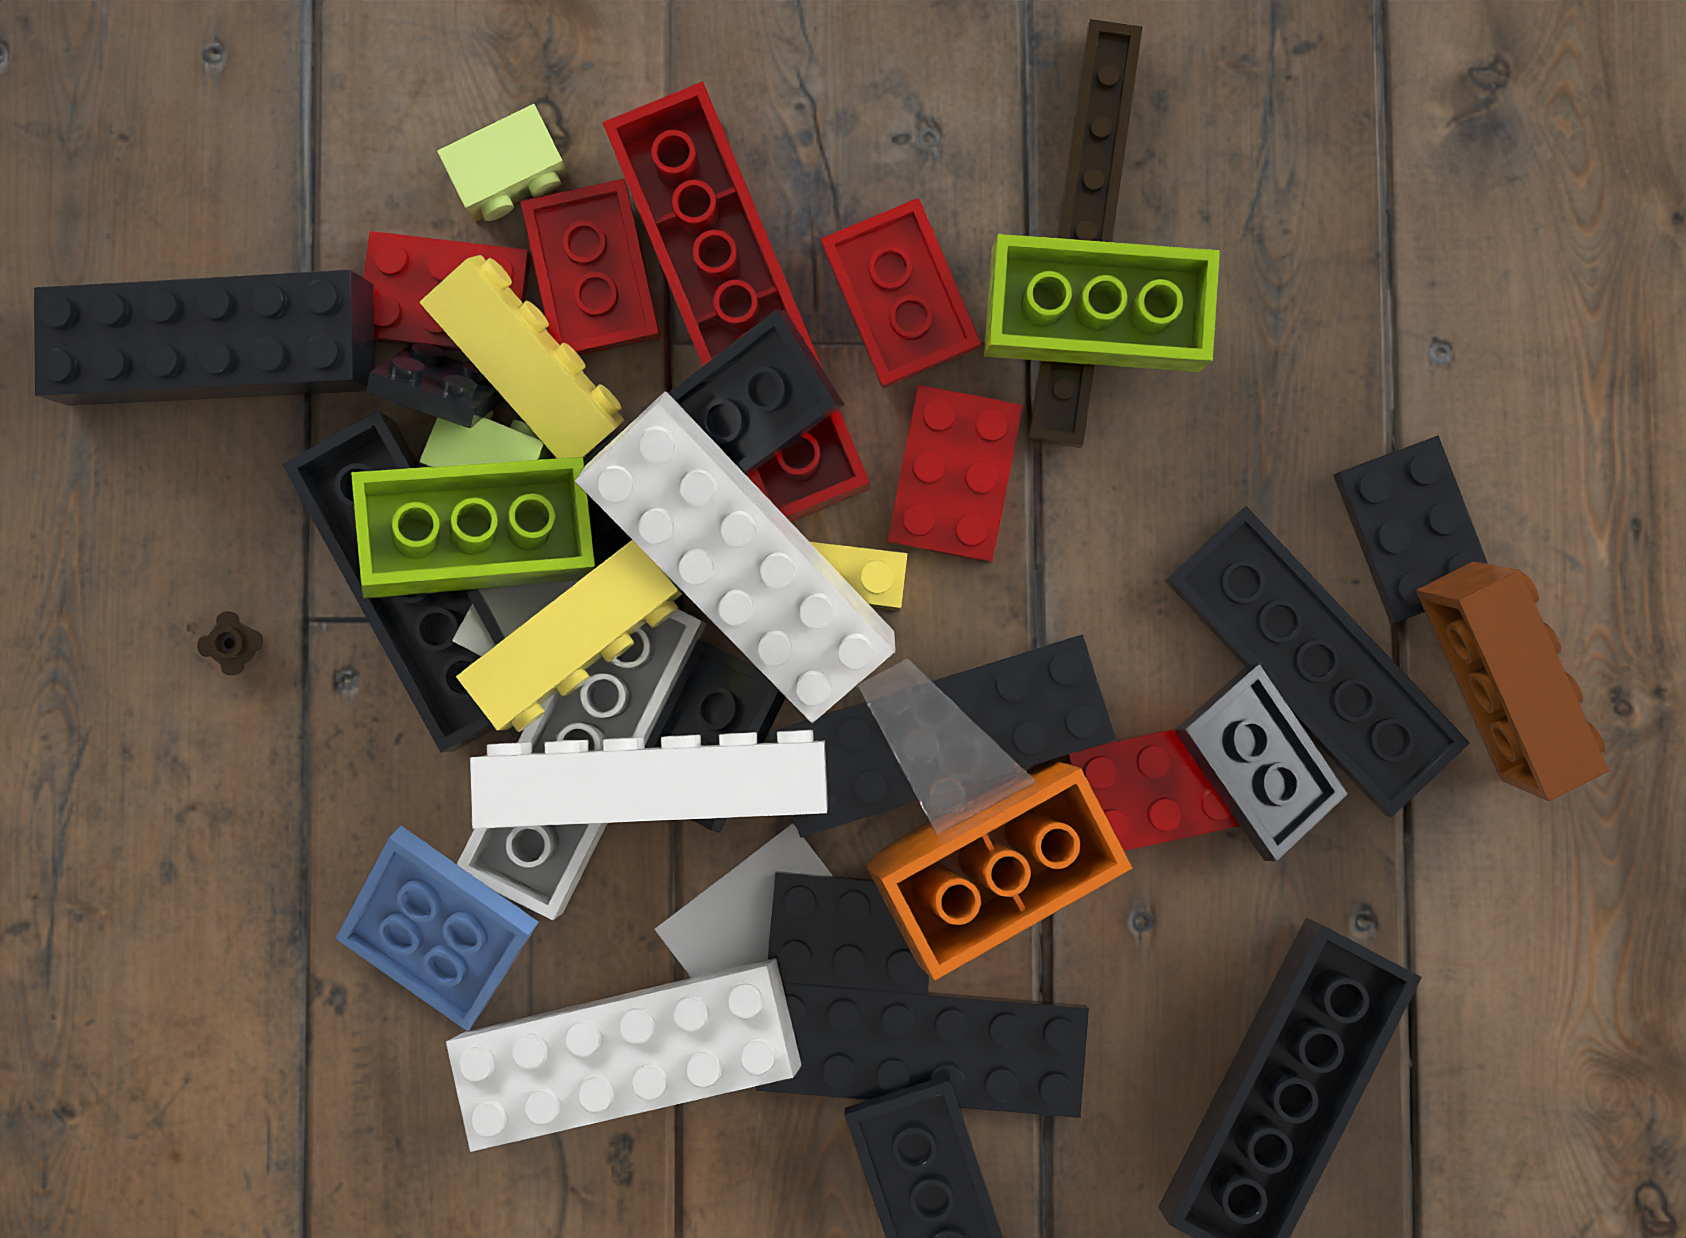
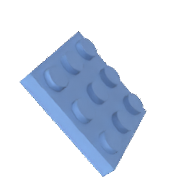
M400 826L388 838L335 939L468 1032L482 1014L539 922L435 850L428 843L403 826Z

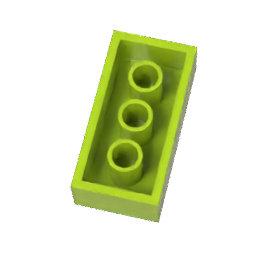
M997 234L991 251L984 357L1200 372L1213 361L1220 250Z
M583 457L351 472L363 598L581 580L593 571L595 567L587 493L575 481L584 468Z

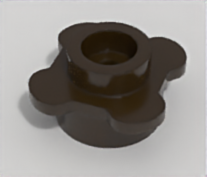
M225 611L217 616V625L209 635L199 638L197 649L202 656L212 657L221 665V670L224 674L234 676L240 674L244 670V664L253 658L256 651L262 648L263 637L259 631L252 630L247 625L240 623L239 616L236 613ZM229 638H232L235 642L234 647L231 649L226 646V641Z

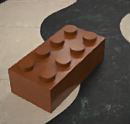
M1471 562L1416 590L1501 781L1546 801H1551L1609 772L1601 754L1605 751L1604 741L1598 730L1591 723L1587 722L1579 704L1583 702L1582 691L1575 679L1569 673H1566L1558 657V653L1561 652L1559 639L1553 629L1548 624L1543 623L1535 605L1539 601L1537 589L1525 573L1521 572L1520 569Z

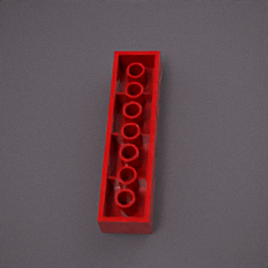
M702 81L602 122L702 366L775 310H786L820 364L704 82ZM840 409L748 475L749 479L790 522L868 491L870 481Z

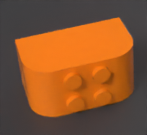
M1049 762L1027 769L998 783L899 838L877 853L868 862L867 869L918 966L935 981L1131 870L1132 866L1082 769L1062 762Z

